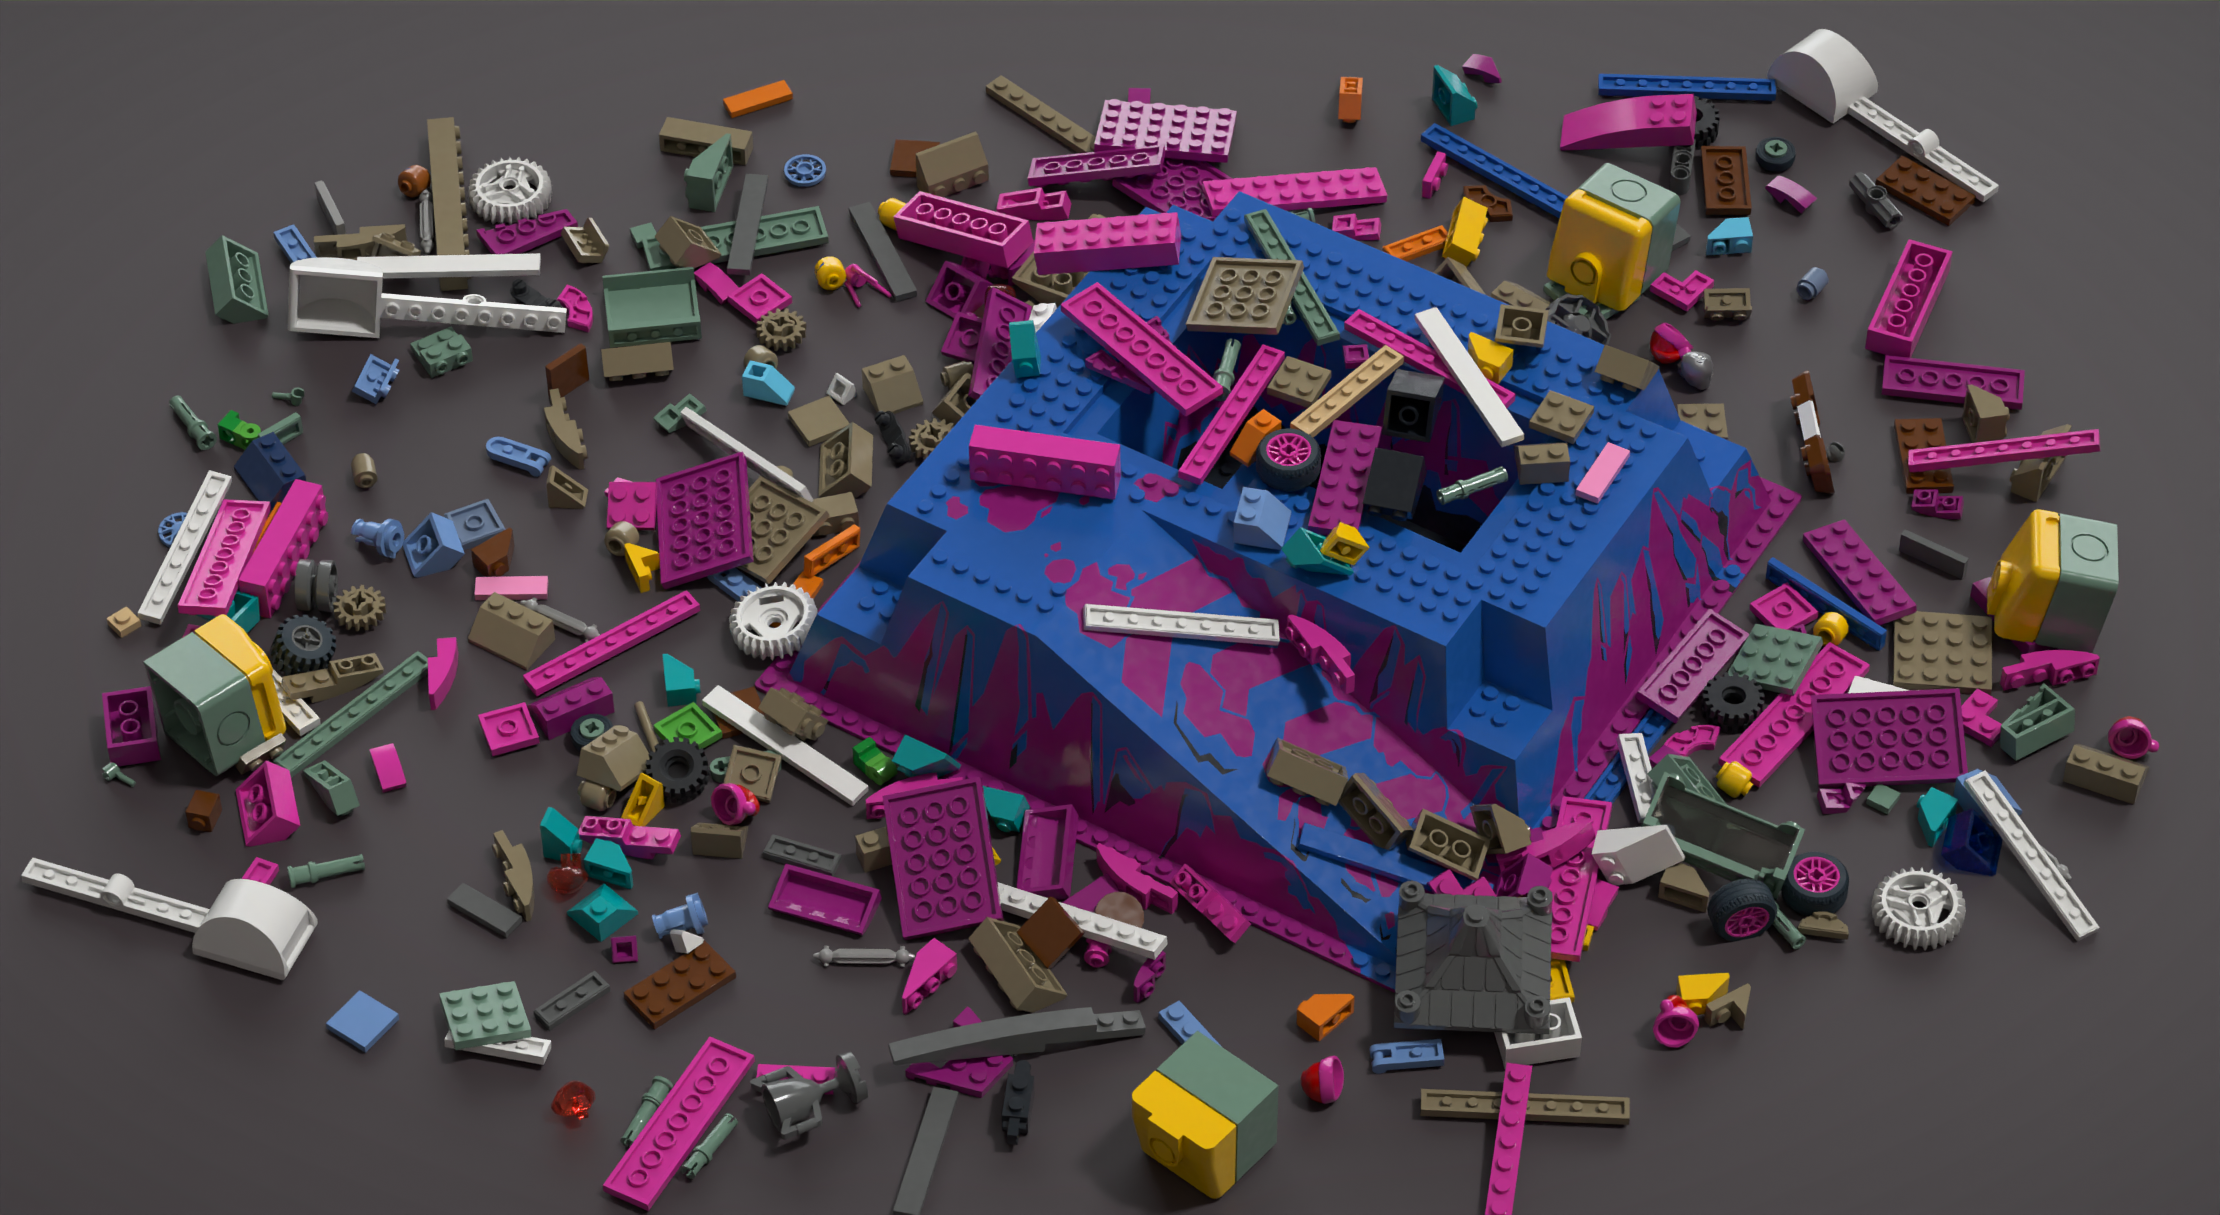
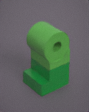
M230 410L217 424L219 439L245 450L261 433V429L257 424H248L240 420L239 413Z
M871 737L866 738L852 748L853 764L878 785L884 784L898 774L894 762L876 747V742Z

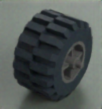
M294 615L292 619L287 618L280 624L271 646L270 655L273 656V664H278L277 669L280 672L284 671L285 676L327 669L329 667V661L332 660L337 644H335L336 637L332 635V629L327 628L324 621L319 622L317 621L318 618L314 616L308 618V615H302V617Z

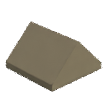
M700 822L691 827L693 855L742 859L748 827Z

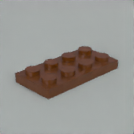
M1701 146L1700 153L1706 215H1751L1752 205L1746 146Z
M1903 155L1876 179L1875 184L1882 186L1888 193L1948 226L1972 206L1976 199L1974 194Z
M1895 419L1894 430L1906 494H1914V490L1937 489L1939 493H1953L1954 484L1951 468L1910 472L1908 466L1909 450L1946 446L1942 419Z
M704 941L688 954H683L623 992L624 999L655 1030L736 978V971Z

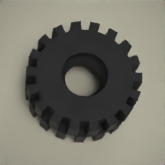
M1694 96L1697 111L1694 139L1695 147L1700 150L1701 146H1710L1711 142H1715L1718 136L1720 114L1718 108L1714 109L1715 105L1712 102L1707 104V99L1703 98L1701 101L1699 97Z
M1728 672L1723 673L1722 678L1716 675L1713 681L1709 680L1707 682V686L1703 690L1701 710L1703 718L1706 717L1705 722L1708 725L1713 723L1714 726H1719L1722 728V733L1727 734V730H1731L1732 734H1738V730H1741L1743 733L1763 712L1764 693H1762L1761 685L1757 686L1755 679L1748 680V675L1744 674L1743 677H1739V673L1733 672V676H1729ZM1727 699H1736V700H1739V701L1742 702V703H1740V704H1729V703L1725 702L1724 700H1727Z
M673 737L674 742L669 743L667 738L663 740V746H660L658 743L654 746L655 752L650 751L648 754L649 760H646L647 776L663 784L664 801H667L669 797L671 798V803H677V799H682V803H685L689 796H691L692 800L697 798L696 792L702 793L704 791V784H708V776L710 774L707 756H705L702 747L699 749L698 743L695 741L690 744L688 738L684 737L683 742H680L679 737ZM675 764H683L687 767L688 771L682 778H672L668 774L669 768Z

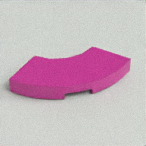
M566 285L557 301L560 302L563 308H567L566 311L569 313L568 326L589 332L593 323L592 307L584 293L573 286Z
M1714 725L1692 726L1689 730L1673 734L1664 745L1670 747L1681 756L1686 757L1695 751L1703 749L1714 750L1720 733V727Z

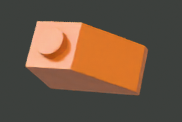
M1261 410L1246 422L1230 451V456L1249 467L1256 461V451L1260 441L1269 433L1280 430L1281 420L1266 410Z
M1314 994L1310 999L1304 1000L1298 1006L1297 1025L1317 1041H1321L1354 1013L1355 997L1352 994Z

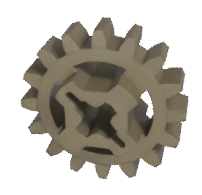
M777 308L776 313L768 311V316L762 315L761 321H757V338L760 339L761 344L766 343L767 349L774 346V351H777L779 347L787 351L788 346L794 349L795 343L802 344V338H806V322L803 321V316L797 317V311L789 313V309L786 308L784 312H781Z
M933 418L931 423L924 420V425L917 423L916 429H911V436H909L911 452H916L917 458L923 456L925 460L954 427L953 423L946 425L945 419L937 422L936 418Z
M361 585L360 589L351 586V591L343 590V596H336L337 602L333 603L335 619H338L340 626L346 624L347 630L352 628V626L355 627L356 631H359L360 627L369 630L368 625L370 624L376 627L377 620L383 621V614L387 612L385 597H381V591L379 590L374 592L372 586L368 589H365L364 585Z

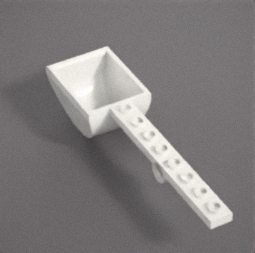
M1818 29L1780 55L1772 63L1767 78L1775 79L1777 87L1831 123H1835L1848 113L1957 186L1974 194L1980 201L1985 202L1998 192V184L1940 147L1939 139L1932 130L1925 129L1919 133L1870 101L1868 98L1878 91L1876 76L1864 56L1839 34L1826 29Z
M308 258L295 261L290 265L287 330L379 338L381 318L565 333L567 308L486 302L483 296L476 294L466 295L463 300L382 293V269L373 264L352 259Z
M36 858L31 859L21 875L22 882L194 932L193 954L280 980L286 978L318 924L314 913L295 897L268 884L248 879H233L226 882L212 907L207 909L135 888L133 882L122 874H113L110 880Z

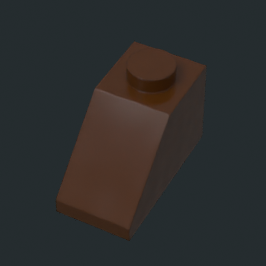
M509 527L471 549L473 566L484 577H500L509 571L515 547L513 530Z

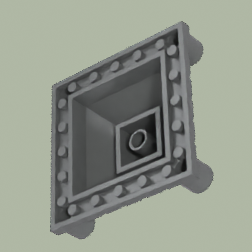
M1417 881L1403 883L1399 889L1394 1028L1549 1034L1553 895L1550 889L1544 886H1535L1529 890L1527 897L1517 898L1425 893L1424 887Z

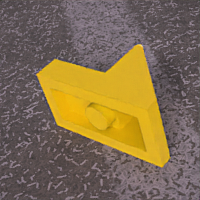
M631 543L624 544L625 559L640 592L650 591L649 580H652L651 571L660 569L659 553Z

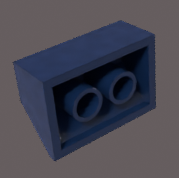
M274 432L253 440L234 465L235 471L256 500L270 502L271 510H273L277 502H283L295 479L306 481L304 472Z

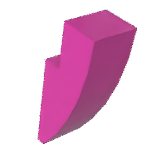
M1041 187L1000 194L996 210L999 213L1022 219L1063 220L1069 218L1071 201L1066 191L1044 194Z
M456 637L437 639V657L428 658V686L431 710H436L443 702L455 679L459 654Z

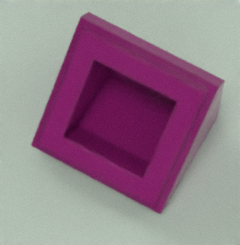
M636 936L611 937L613 963L638 961Z

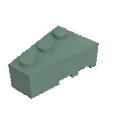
M2043 683L2039 687V692L2034 697L2030 696L2027 699V704L2021 710L2017 709L2001 725L2000 748L2016 761L2074 731L2075 709Z

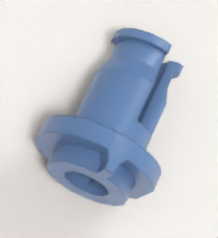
M358 519L354 522L351 529V534L359 536L356 537L355 542L362 541L367 545L375 546L378 553L385 557L396 558V553L401 549L404 542L402 525L398 520L387 519L382 524L364 522L363 519Z
M698 893L686 896L687 904L667 910L657 916L655 914L652 915L653 923L660 939L664 935L670 934V931L673 929L686 931L695 928L698 935L704 933L703 926L708 925V919Z

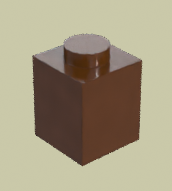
M195 790L186 810L189 828L198 831H213L222 812L219 794Z

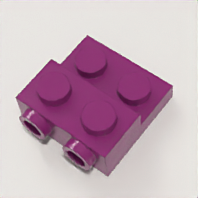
M957 311L942 347V355L965 362L971 361L974 364L983 319L971 312L962 313Z

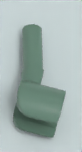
M297 387L292 389L291 393L273 392L272 398L291 400L294 406H299L302 403L305 392L302 388Z
M109 763L102 768L104 771L102 775L107 781L117 777L132 787L136 784V781L120 772L119 767L115 763Z

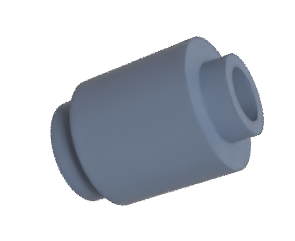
M1811 268L1798 282L1796 290L1799 296L1805 300L1815 298L1829 282L1827 273L1821 268Z

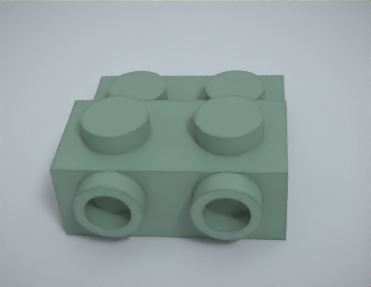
M452 326L410 343L412 352L431 378L473 361L471 347L461 334L458 335Z

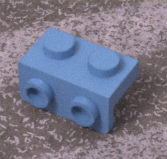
M370 354L352 392L377 404L380 397L385 398L391 388L388 382L389 380L393 382L399 372V369L396 368L399 360L395 358L393 363L389 364Z

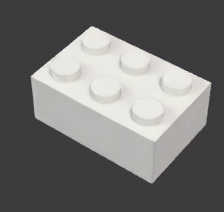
M1570 997L1550 1000L1549 1034L1494 1032L1505 1068L1506 1063L1529 1065L1580 1057L1582 1036Z

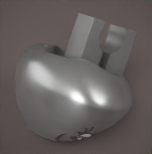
M1688 352L1682 356L1681 369L1678 370V373L1690 385L1700 390L1707 389L1713 376L1711 357L1704 352Z

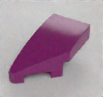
M1472 54L1462 66L1464 74L1483 75L1484 81L1488 83L1502 82L1491 57Z
M1845 783L1843 789H1819L1817 798L1822 813L1837 814L1848 812L1864 791L1866 784Z

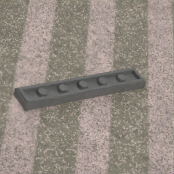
M745 175L727 274H751L768 186V175Z
M867 202L849 207V214L895 301L917 296V289L871 203Z
M933 1087L898 1193L893 1215H921L958 1101V1091Z

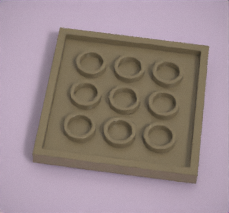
M1213 257L1187 319V330L1278 335L1303 272V261Z
M760 476L749 488L753 562L738 566L737 568L770 584L830 515L827 510Z
M1916 611V613L1894 620L1893 686L1909 690L1960 688L1961 694H1973L1978 688L1991 696L1992 617Z

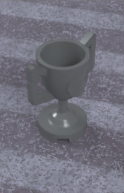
M852 1052L836 1056L837 1071L835 1078L822 1084L803 1078L790 1066L780 1068L750 1081L751 1088L762 1093L770 1119L775 1128L781 1132L783 1140L815 1129L823 1124L819 1103L823 1094L837 1088L847 1093L854 1104L868 1098L866 1081H861L858 1072L860 1065ZM813 1112V1113H814V1118H811V1119H809V1120H806V1119L810 1116V1114Z

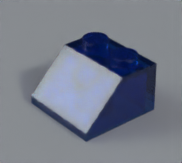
M1971 808L1949 817L1941 855L1957 870L1994 876L1997 872L2003 839L1985 819Z

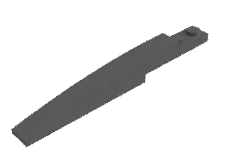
M1092 1007L1014 1016L950 1028L889 1043L888 1048L893 1064L901 1065L1044 1052L1045 1044L1145 1035L1146 1026L1140 1010L1094 1014Z

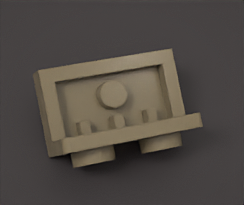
M587 218L584 227H563L561 235L578 262L602 263L608 252L609 244L593 218Z
M382 232V234L374 235L372 241H375L371 257L420 256L421 250L414 248L415 245L413 243L397 241L392 234Z
M1750 288L1703 290L1704 318H1710L1714 321L1733 317L1734 320H1745L1751 316Z
M279 733L240 756L239 762L235 766L241 775L249 770L254 771L258 769L266 760L274 759L282 754L286 743L285 737L282 733Z

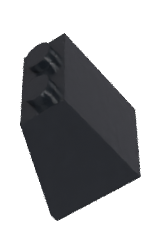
M1397 369L1387 389L1382 435L1430 443L1442 402L1445 377Z
M1375 447L1363 499L1364 511L1373 516L1390 515L1393 519L1399 521L1413 520L1427 473L1424 456Z

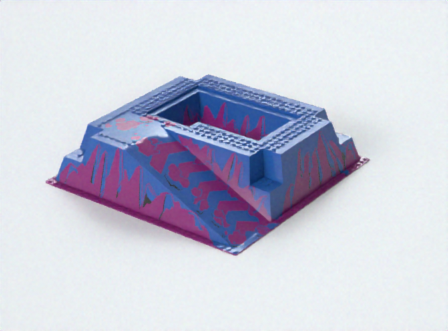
M1240 191L1214 221H1210L1175 205L1169 208L1166 213L1177 212L1180 224L1179 265L1089 271L1062 302L1064 303L1098 282L1145 322L1158 316L1164 330H1167L1172 344L1212 378L1214 372L1220 367L1226 341L1232 339L1231 346H1233L1234 340H1238L1241 347L1233 370L1235 380L1230 386L1231 391L1262 345L1285 352L1284 360L1289 356L1331 370V379L1317 400L1357 369H1345L1343 346L1367 344L1369 358L1380 350V348L1344 329V322L1358 309L1434 349L1416 323L1415 314L1437 307L1468 352L1470 332L1495 342L1500 305H1508ZM1145 207L1140 214L1149 215L1161 213L1152 210L1148 207ZM1263 209L1268 211L1295 259L1303 261V272L1339 331L1340 340L1317 346L1293 303L1291 308L1296 315V320L1290 325L1282 323L1278 335L1187 330V319L1213 257L1266 259L1244 222L1245 214ZM1060 305L1036 332L1041 354L1040 376L1016 378L1013 362L1011 361L886 504L862 560L817 610L818 613L803 645L800 646V651H792V656L784 654L783 659L777 656L757 679L755 688L767 694L770 687L779 691L782 687L791 693L794 692L803 697L805 703L812 704L822 710L821 716L828 720V724L862 740L871 737L876 742V747L895 755L904 735H908L942 751L961 764L959 770L940 776L944 779L962 777L964 780L980 776L983 786L1024 795L1030 806L1029 810L1072 804L1079 815L1076 842L1095 851L1098 843L1112 847L1117 852L1140 863L1141 873L1171 887L1173 886L1169 882L1182 866L1187 864L1235 906L1251 925L1395 993L1399 889L1404 882L1297 848L1304 822L1372 845L1374 843L1339 803L1336 806L1333 804L1326 806L1315 800L1316 797L1310 794H1306V796L1294 792L1292 790L1293 787L1287 784L1279 786L1269 780L1270 777L1267 776L1266 768L1277 737L1345 766L1349 779L1355 773H1365L1369 779L1375 782L1381 793L1392 802L1393 807L1409 822L1410 826L1420 811L1425 809L1477 833L1470 806L1497 804L1525 820V824L1531 832V843L1543 840L1542 832L1556 828L1563 796L1584 799L1619 752L1616 741L1618 735L1632 734L1651 709V707L1635 697L1637 691L1709 608L1718 614L1722 611L1801 502L1802 496L1797 492L1760 477L1747 448L1681 421L1659 369L1644 391L1638 388L1636 392L1622 388V382L1616 380L1614 384L1600 380L1601 375L1596 373L1595 369L1604 345L1547 321L1544 348L1497 342L1513 349L1512 367L1498 385L1515 393V401L1507 410L1524 433V440L1501 447L1468 397L1444 384L1442 402L1430 443L1381 434L1378 446L1381 449L1424 456L1427 473L1413 520L1399 521L1393 519L1390 515L1373 516L1368 514L1367 511H1363L1359 533L1370 548L1355 565L1349 564L1354 571L1351 576L1312 572L1299 567L1295 569L1287 563V556L1282 550L1233 543L1234 519L1243 487L1269 491L1292 511L1284 545L1300 527L1308 530L1333 422L1313 437L1321 450L1320 473L1314 483L1304 489L1289 492L1279 491L1266 485L1258 476L1256 461L1247 467L1230 456V451L1246 422L1264 409L1281 420V429H1290V423L1308 409L1307 407L1268 395L1267 387L1272 381V377L1203 483L1198 485L1178 478L1179 469L1225 401L1213 399L1188 416H1185L1156 391L1149 395L1085 366V359L1101 349L1118 363L1120 361L1062 313ZM1406 362L1397 368L1426 374ZM1397 369L1335 420L1383 427L1387 389ZM1550 390L1594 406L1593 415L1574 444L1529 428V421ZM981 425L1120 444L1121 479L1116 498L1108 499L971 480L969 443L974 426ZM1608 442L1630 450V457L1598 504L1576 496L1577 487ZM1567 443L1570 457L1569 482L1519 484L1513 450L1515 445ZM1500 466H1503L1507 471L1508 480L1506 482L1472 493L1466 499H1456L1445 505H1441L1437 499V490L1449 487L1458 480L1464 481L1492 471ZM1085 604L1277 619L1280 642L1278 645L1084 630L1083 607ZM1292 614L1316 624L1335 637L1351 654L1350 669L1355 674L1353 692L1345 695L1342 689L1334 684L1329 672L1323 670L1320 662L1311 665L1306 657L1303 658L1297 645L1294 641H1290L1286 635L1287 616ZM1406 840L1391 850L1393 852L1448 869L1438 863H1435L1425 857H1422L1412 851H1409L1406 846ZM1486 854L1478 879L1484 876L1488 883L1494 884L1493 891L1495 893L1501 870L1496 854ZM1424 889L1425 893L1434 894L1433 892Z

